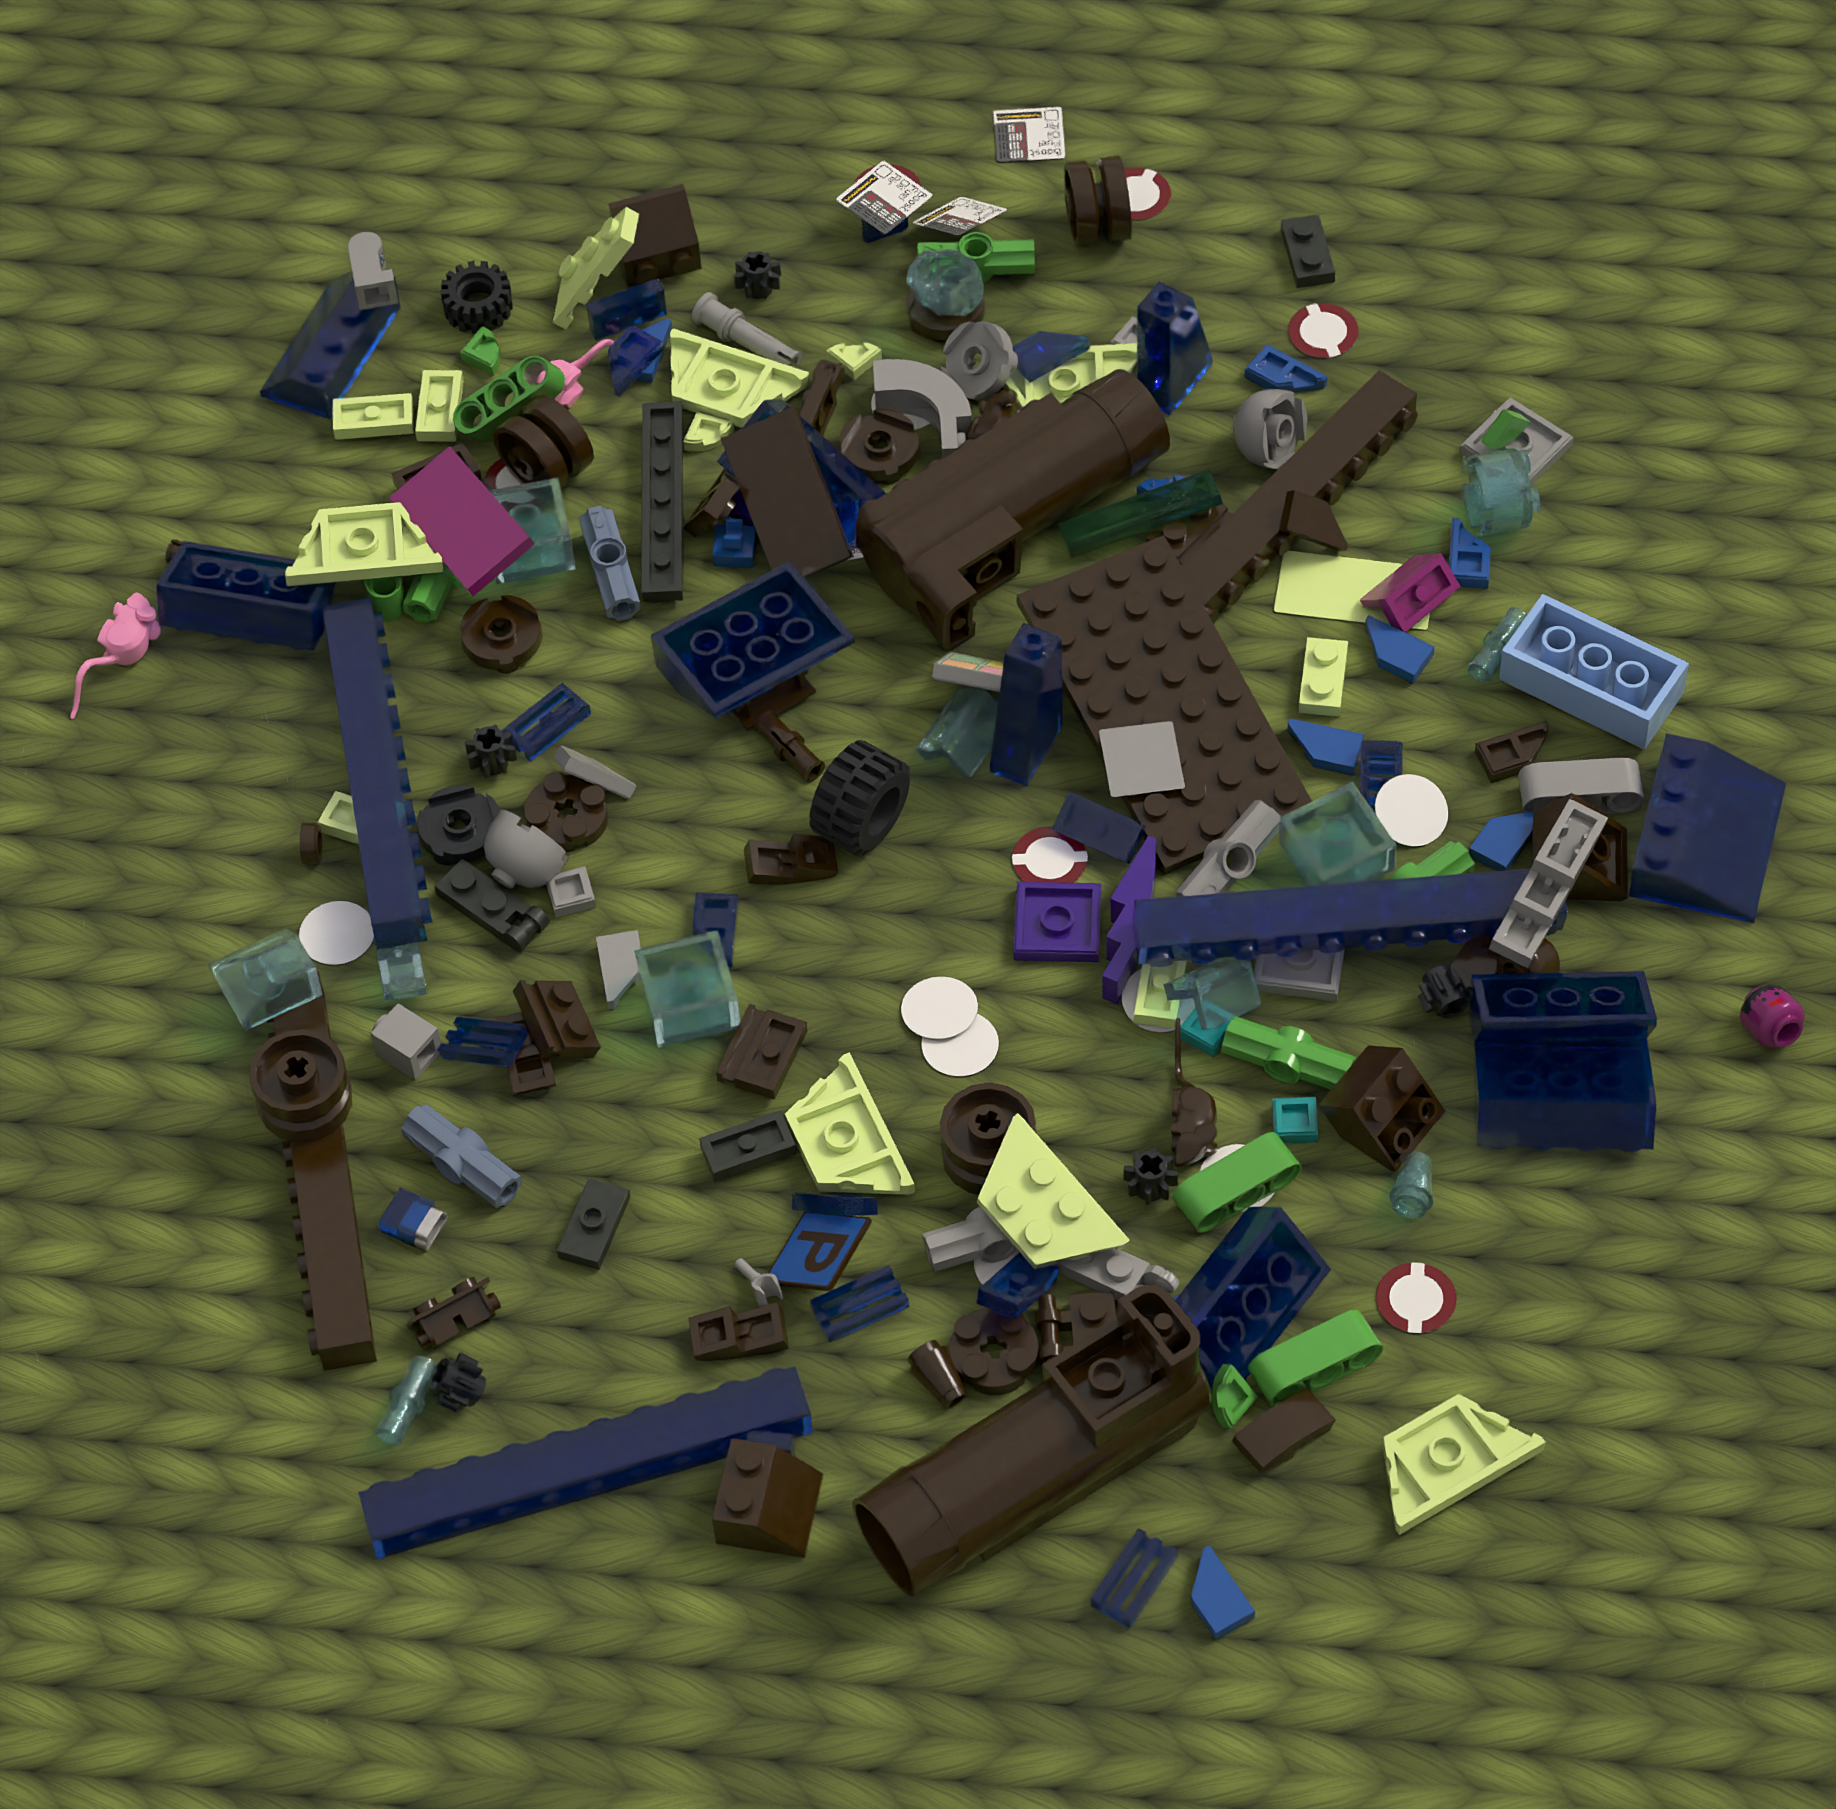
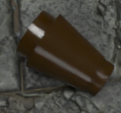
M937 1340L926 1342L914 1350L907 1358L911 1366L909 1372L943 1404L945 1409L956 1406L968 1395L947 1347L940 1346Z

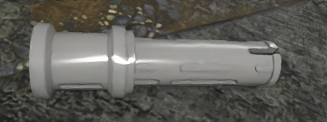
M705 293L694 306L691 315L692 322L699 326L704 324L716 331L718 338L722 341L730 342L734 340L760 357L793 367L785 359L787 358L799 365L802 356L800 352L793 350L745 321V316L741 310L737 308L729 309L718 302L717 296L713 293Z

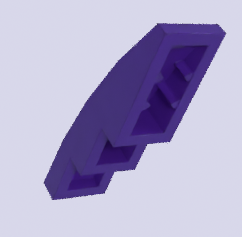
M1149 835L1110 898V917L1114 925L1106 936V958L1110 963L1102 975V998L1117 1005L1129 978L1136 970L1148 935L1155 899L1156 838Z

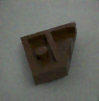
M726 467L722 470L683 526V529L696 537L705 529L711 532L719 522L722 523L736 504L731 498L739 488L734 473Z

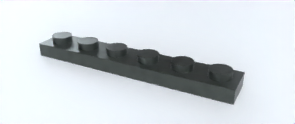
M682 401L642 403L641 593L643 602L683 600Z

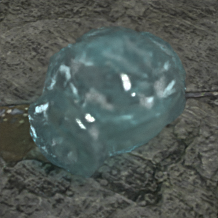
M946 249L940 252L933 250L923 251L908 268L907 284L915 291L917 301L938 315H959L964 317L971 313L983 298L984 285L981 281L982 274L976 262L956 250Z

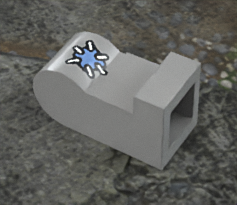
M371 232L356 234L348 242V250L359 309L363 310L397 304L398 298L392 269L384 270L386 261L380 237Z

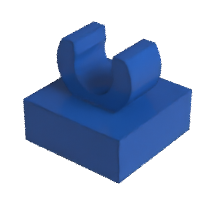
M726 518V525L717 524L712 556L713 566L753 568L757 542L755 526H744L743 519Z

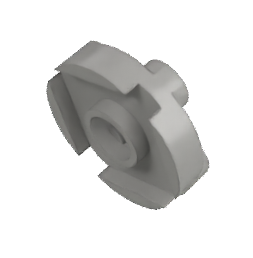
M969 321L957 327L947 339L943 354L947 355L946 367L941 366L943 373L959 385L967 398L987 401L1003 387L1010 373L1016 369L1018 356L1013 351L1008 334L1001 327L986 321L976 323ZM975 354H982L980 365L973 369L976 363Z

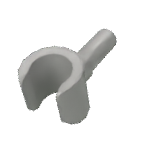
M742 1258L735 1262V1267L750 1281L759 1307L768 1305L767 1297L777 1296L780 1300L783 1299L778 1279L774 1274L761 1275Z

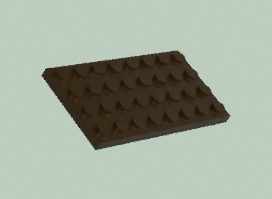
M1164 535L1017 595L1016 603L1104 766L1105 762L1099 735L1100 730L1167 721L1173 723L1185 787L1176 790L1121 796L1144 840L1147 839L1148 835L1156 838V862L1163 875L1203 859L1207 845L1213 840L1222 838L1254 800H1261L1273 808L1281 816L1283 824L1313 811L1314 804Z

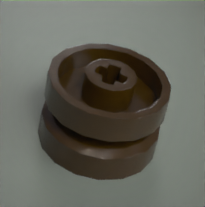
M1115 155L1099 158L1095 167V181L1091 167L1085 160L1066 162L1064 164V198L1067 218L1070 223L1075 246L1097 244L1100 237V219L1104 234L1109 241L1115 242L1131 239V207L1126 174L1121 157Z
M538 395L521 407L519 416L509 417L493 433L495 448L509 472L525 488L542 498H549L566 486L568 477L578 476L592 464L594 459L593 447L580 423L563 405L546 395Z
M307 1029L290 1030L269 1038L256 1051L249 1067L250 1085L256 1098L258 1113L269 1131L281 1139L297 1143L316 1141L332 1134L346 1121L352 1107V1088L347 1075L344 1057L334 1041L323 1033Z
M983 1083L971 1085L956 1093L945 1105L940 1120L941 1152L944 1170L955 1185L969 1193L980 1194L1009 1125L1016 1114L1019 1113L1037 1134L1034 1110L1022 1094L1006 1085Z

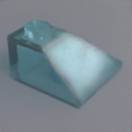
M286 928L208 964L244 1031L323 995L315 965L299 937Z

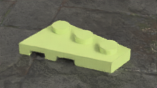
M625 207L614 218H608L602 229L594 237L589 236L577 253L573 256L569 255L564 259L559 269V276L562 278L553 319L554 324L566 330L573 321L572 313L576 304L580 302L586 305L593 296V289L599 280L600 274L608 277L634 243L639 217L638 213Z

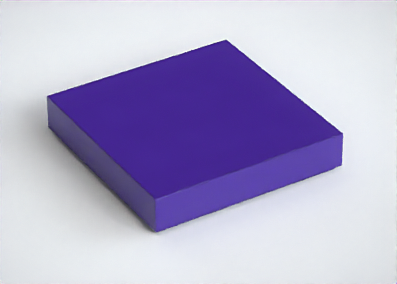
M1017 882L1014 960L1099 962L1101 883Z

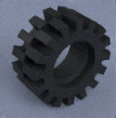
M468 261V268L465 269L462 264L455 266L456 274L450 270L446 274L447 280H442L441 282L442 290L440 292L446 320L449 319L451 326L455 328L459 324V330L464 333L470 327L472 334H476L482 326L492 331V324L499 328L503 325V318L509 319L511 315L510 310H513L510 282L504 270L500 272V268L496 264H493L489 269L488 261H481L480 266H475V261ZM481 292L490 295L488 298L478 302L463 300L466 296L473 293Z

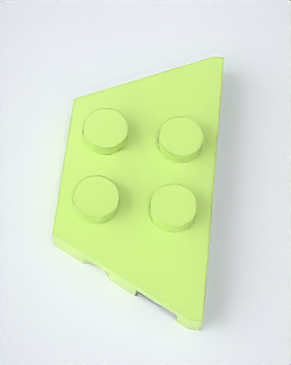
M672 328L670 332L672 402L682 401L683 409L734 421L735 426L745 428L808 387L810 383L809 372Z
M1139 343L1014 351L1018 356V364L1016 369L1010 373L1003 388L1013 392L1023 407L1028 402L1035 399L1040 400L1049 393H1052L1061 403L1075 391L1108 375L1116 369H1123L1131 373L1139 359Z
M400 502L319 509L311 523L312 529L304 536L298 547L299 555L293 566L287 567L285 577L287 586L428 574L443 572V562L441 555L434 553L427 544L426 536L418 525L410 521V515Z
M850 1052L844 1054L838 1060L839 1066L825 1080L820 1078L810 1088L809 1094L804 1099L798 1100L785 1113L786 1124L818 1191L903 1195L915 1193L914 1182Z
M1019 1113L1016 1114L1009 1125L977 1199V1204L1034 1269L1054 1265L1058 1261L1065 1259L1076 1260L1089 1257L1091 1253L1113 1248L1115 1250L1124 1249L1129 1244L1130 1240Z
M1460 1394L1383 1437V1451L1395 1530L1401 1535L1543 1452L1546 1442L1535 1433L1530 1437L1509 1426L1508 1419L1495 1412L1482 1410L1477 1403Z

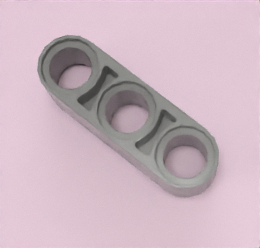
M1630 758L1539 762L1524 766L1518 773L1523 812L1535 811L1570 793L1575 794L1605 815L1633 812L1642 807L1644 803L1639 764Z

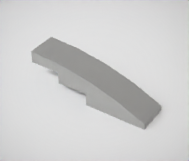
M1569 799L1537 854L1530 872L1513 899L1510 910L1493 937L1489 947L1490 950L1526 968L1529 967L1586 863L1608 817Z

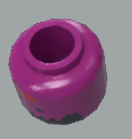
M1768 984L1748 993L1741 1006L1740 1020L1742 1026L1762 1046L1766 1048L1789 1046L1802 1033L1805 1018L1803 1008L1783 987Z

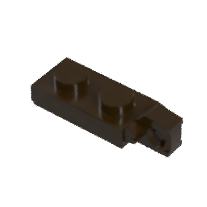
M820 360L812 372L814 379L812 387L807 389L803 395L802 409L799 417L814 455L837 405L836 393L845 375L843 363L840 362L834 363Z

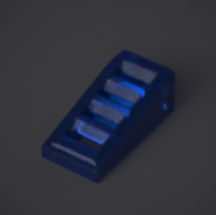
M1364 740L1361 742L1359 827H1380L1375 810L1368 809V805H1375L1378 793H1369V790L1380 791L1387 781L1402 775L1403 743L1400 741ZM1369 774L1393 775V777H1370Z

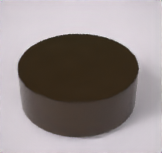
M318 823L301 824L300 855L302 864H319L321 862L322 831Z

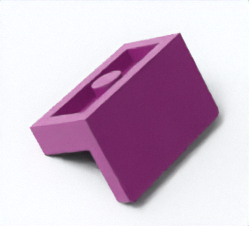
M1441 553L1415 555L1364 595L1360 602L1363 607L1380 606L1390 625L1406 632L1459 589L1460 585Z

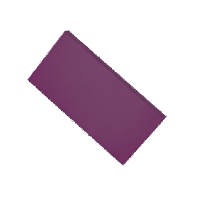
M450 446L389 497L392 503L400 502L410 515V521L418 525L425 534L427 544L435 553L441 555L442 561L473 597L535 545L527 533Z

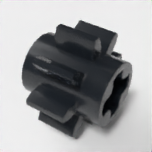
M748 252L742 261L735 262V288H744L746 298L766 299L773 289H780V262L771 263L768 252Z
M496 724L481 729L476 728L473 740L465 741L470 769L473 770L479 767L485 777L500 773L506 774L509 761H517L513 734L511 732L503 734Z
M1439 965L1430 969L1422 977L1423 984L1419 985L1422 993L1418 998L1426 1013L1435 1010L1437 1015L1442 1018H1451L1462 1013L1469 1005L1468 999L1472 997L1469 990L1473 985L1465 970L1456 973L1454 967L1449 965Z
M1155 1147L1151 1151H1145L1141 1154L1135 1151L1133 1153L1134 1166H1124V1180L1129 1182L1128 1195L1131 1197L1137 1194L1138 1197L1145 1200L1146 1205H1149L1151 1201L1161 1198L1167 1201L1169 1199L1168 1186H1178V1172L1172 1170V1155L1164 1157L1161 1153L1157 1152Z
M460 1352L456 1360L443 1358L438 1362L430 1378V1387L435 1390L433 1396L438 1398L437 1404L456 1412L460 1405L472 1407L479 1401L486 1386V1378L480 1375L483 1369L477 1366L479 1361Z

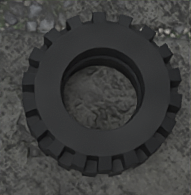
M857 740L855 743H851L832 761L817 786L810 809V828H812L814 833L856 856L867 854L887 836L904 807L911 780L909 766L865 740Z

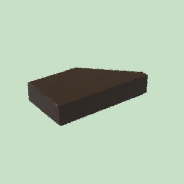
M1296 490L1287 491L1279 530L1338 552L1347 551L1348 544L1328 502Z
M1547 721L1475 744V753L1491 783L1516 776L1524 766L1534 763L1548 735L1549 725Z

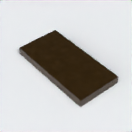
M795 407L788 408L721 438L778 588H784L854 557Z

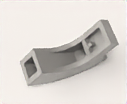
M901 359L873 360L876 410L889 409L901 414L915 415L930 422L941 438L942 459L955 452L963 442L968 440V429L972 421L971 408L966 395L952 378L932 366L916 361Z

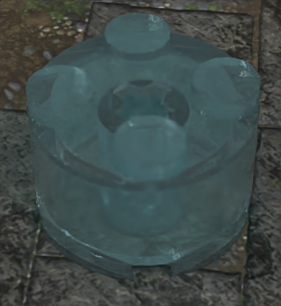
M1515 448L1468 456L1463 459L1461 473L1469 472V483L1462 484L1463 498L1472 527H1481L1477 533L1478 536L1527 528L1532 522L1533 513L1540 511L1539 493L1536 488H1531L1528 473L1531 471V463L1526 450L1517 451Z

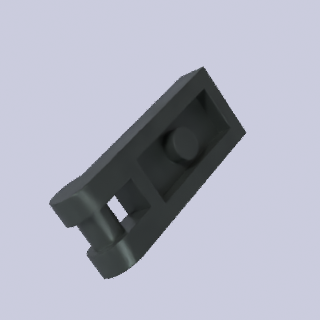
M463 858L434 885L438 897L517 952H521L530 943L529 937L535 931L540 933L550 924L548 916L539 907L530 906ZM517 919L521 921L518 926L512 925Z

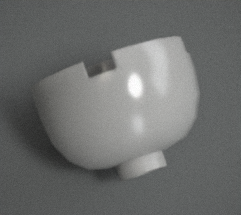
M1266 389L1250 395L1240 406L1234 416L1232 428L1237 448L1249 462L1267 469L1278 470L1295 453L1293 450L1298 440L1305 441L1307 413L1302 399L1293 396L1296 393L1280 389Z
M500 810L491 823L484 842L486 859L495 868L491 876L509 889H512L515 884L525 888L544 886L560 873L569 860V857L565 856L566 851L532 825L529 828L521 825L519 827L517 825L521 819L519 816L506 810Z

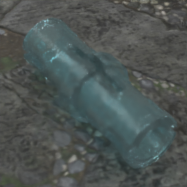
M1516 607L1509 608L1497 628L1489 631L1484 637V646L1468 665V672L1474 679L1482 683L1490 682L1493 674L1501 664L1503 648L1528 615L1523 610Z
M414 1356L399 1387L393 1388L389 1396L390 1404L375 1430V1434L380 1435L378 1438L385 1443L394 1446L401 1445L415 1415L422 1412L425 1406L424 1397L430 1386V1378L435 1368V1363L432 1360L423 1356Z

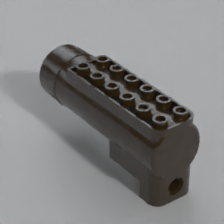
M1116 369L1108 375L1082 387L1061 403L1052 393H1049L1040 400H1032L1014 416L1007 420L1001 419L997 421L983 435L963 442L952 454L943 459L932 461L924 471L916 476L899 481L885 495L865 502L860 507L856 520V548L863 555L873 577L889 598L899 606L911 610L945 650L954 649L975 636L976 623L973 620V607L976 606L977 600L1020 574L1022 542L1109 488L1127 481L1151 462L1168 452L1170 448V435L1165 418L1147 388L1134 375L1123 369Z
M1151 1284L1140 1286L1118 1299V1318L1042 1364V1383L923 1457L906 1466H901L876 1486L855 1498L852 1502V1507L858 1526L874 1556L892 1581L904 1593L914 1596L930 1585L963 1569L967 1563L977 1556L986 1561L1190 1432L1197 1424L1198 1416L1206 1412L1211 1403L1210 1387L1199 1364L1200 1334L1197 1327L1164 1288Z

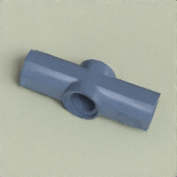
M601 505L588 508L586 513L579 517V524L592 564L594 581L598 585L607 618H614L618 622L631 619L636 612L641 610V604L628 564L626 547L621 541L612 509L603 508Z
M427 1104L421 1107L416 1106L407 1115V1119L401 1127L402 1136L431 1157L436 1168L446 1179L456 1185L463 1182L495 1208L507 1206L516 1197V1193L522 1185L521 1176L492 1155L487 1144L477 1133L467 1127H463L460 1130Z

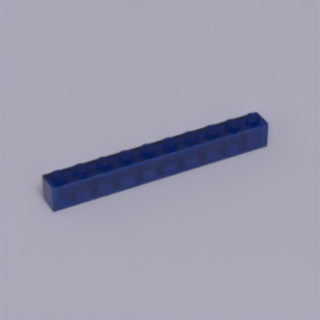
M371 598L322 606L376 947L379 950L427 941L425 924L433 923L429 898H420V891L427 890V883L423 865L415 866L414 858L422 857L418 832L410 833L409 826L416 825L417 822L413 800L405 801L404 793H410L411 786L408 769L399 768V762L406 761L402 736L394 737L393 730L401 729L397 705L389 706L388 699L396 698L392 674L384 675L383 668L391 667L387 643L379 644L378 639L386 637L382 612L374 614Z
M1531 869L1134 900L1132 920L1138 964H1149L1152 967H1165L1171 965L1174 961L1191 960L1196 964H1206L1223 957L1251 960L1261 954L1277 953L1281 957H1292L1300 954L1302 951L1320 950L1322 953L1330 954L1340 952L1348 947L1362 946L1366 950H1377L1384 948L1387 944L1405 943L1407 946L1417 947L1434 940L1463 943L1471 940L1473 937L1490 936L1493 939L1510 910L1513 899ZM1566 900L1546 936L1563 929L1568 914Z
M796 1366L787 1369L774 1368L756 1378L742 1382L737 1380L729 1381L720 1385L717 1389L700 1394L687 1393L679 1396L673 1402L655 1407L651 1405L642 1406L632 1411L631 1414L614 1419L600 1418L592 1421L586 1427L568 1432L563 1430L555 1431L541 1440L527 1444L513 1443L505 1446L499 1452L482 1457L468 1456L459 1460L454 1465L440 1469H423L409 1478L395 1482L381 1481L373 1484L369 1489L358 1493L376 1559H380L725 1459L728 1455L731 1438L773 1445L813 1433L811 1411Z

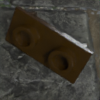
M790 660L787 662V666L772 673L770 677L762 679L744 690H736L735 696L725 701V704L748 731L754 728L756 719L765 711L771 710L779 714L815 694L816 690L805 678V675L808 674V669L802 660L797 662Z
M471 1277L451 1289L454 1296L441 1303H438L436 1298H432L412 1310L415 1317L409 1320L407 1327L410 1329L416 1325L419 1326L421 1331L415 1333V1337L422 1349L429 1346L434 1349L438 1345L459 1335L460 1331L453 1321L457 1316H460L467 1330L495 1316V1311L501 1308V1305L494 1292L486 1295L483 1290L490 1282L488 1277L478 1283L475 1277Z

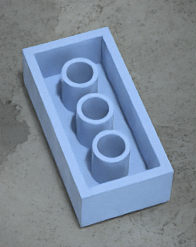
M1542 594L1503 648L1499 680L1645 750L1684 694L1689 663Z

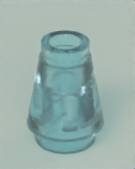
M1412 1152L1407 1155L1406 1161L1389 1195L1393 1210L1405 1218H1420L1433 1205L1432 1160L1424 1153Z

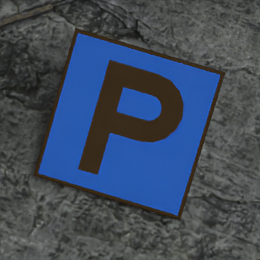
M804 1211L768 1274H774L780 1286L832 1292L871 1225L872 1220L869 1217Z

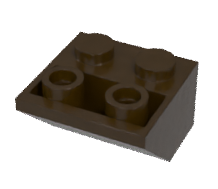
M1370 1045L1364 1049L1318 1105L1342 1139L1390 1171L1395 1172L1398 1171L1446 1111L1403 1048Z

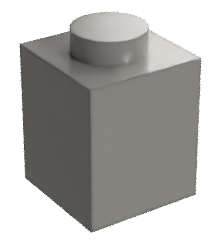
M397 1004L388 1014L382 1015L376 1021L371 1032L376 1056L415 1081L443 1051L438 1028L400 1004Z

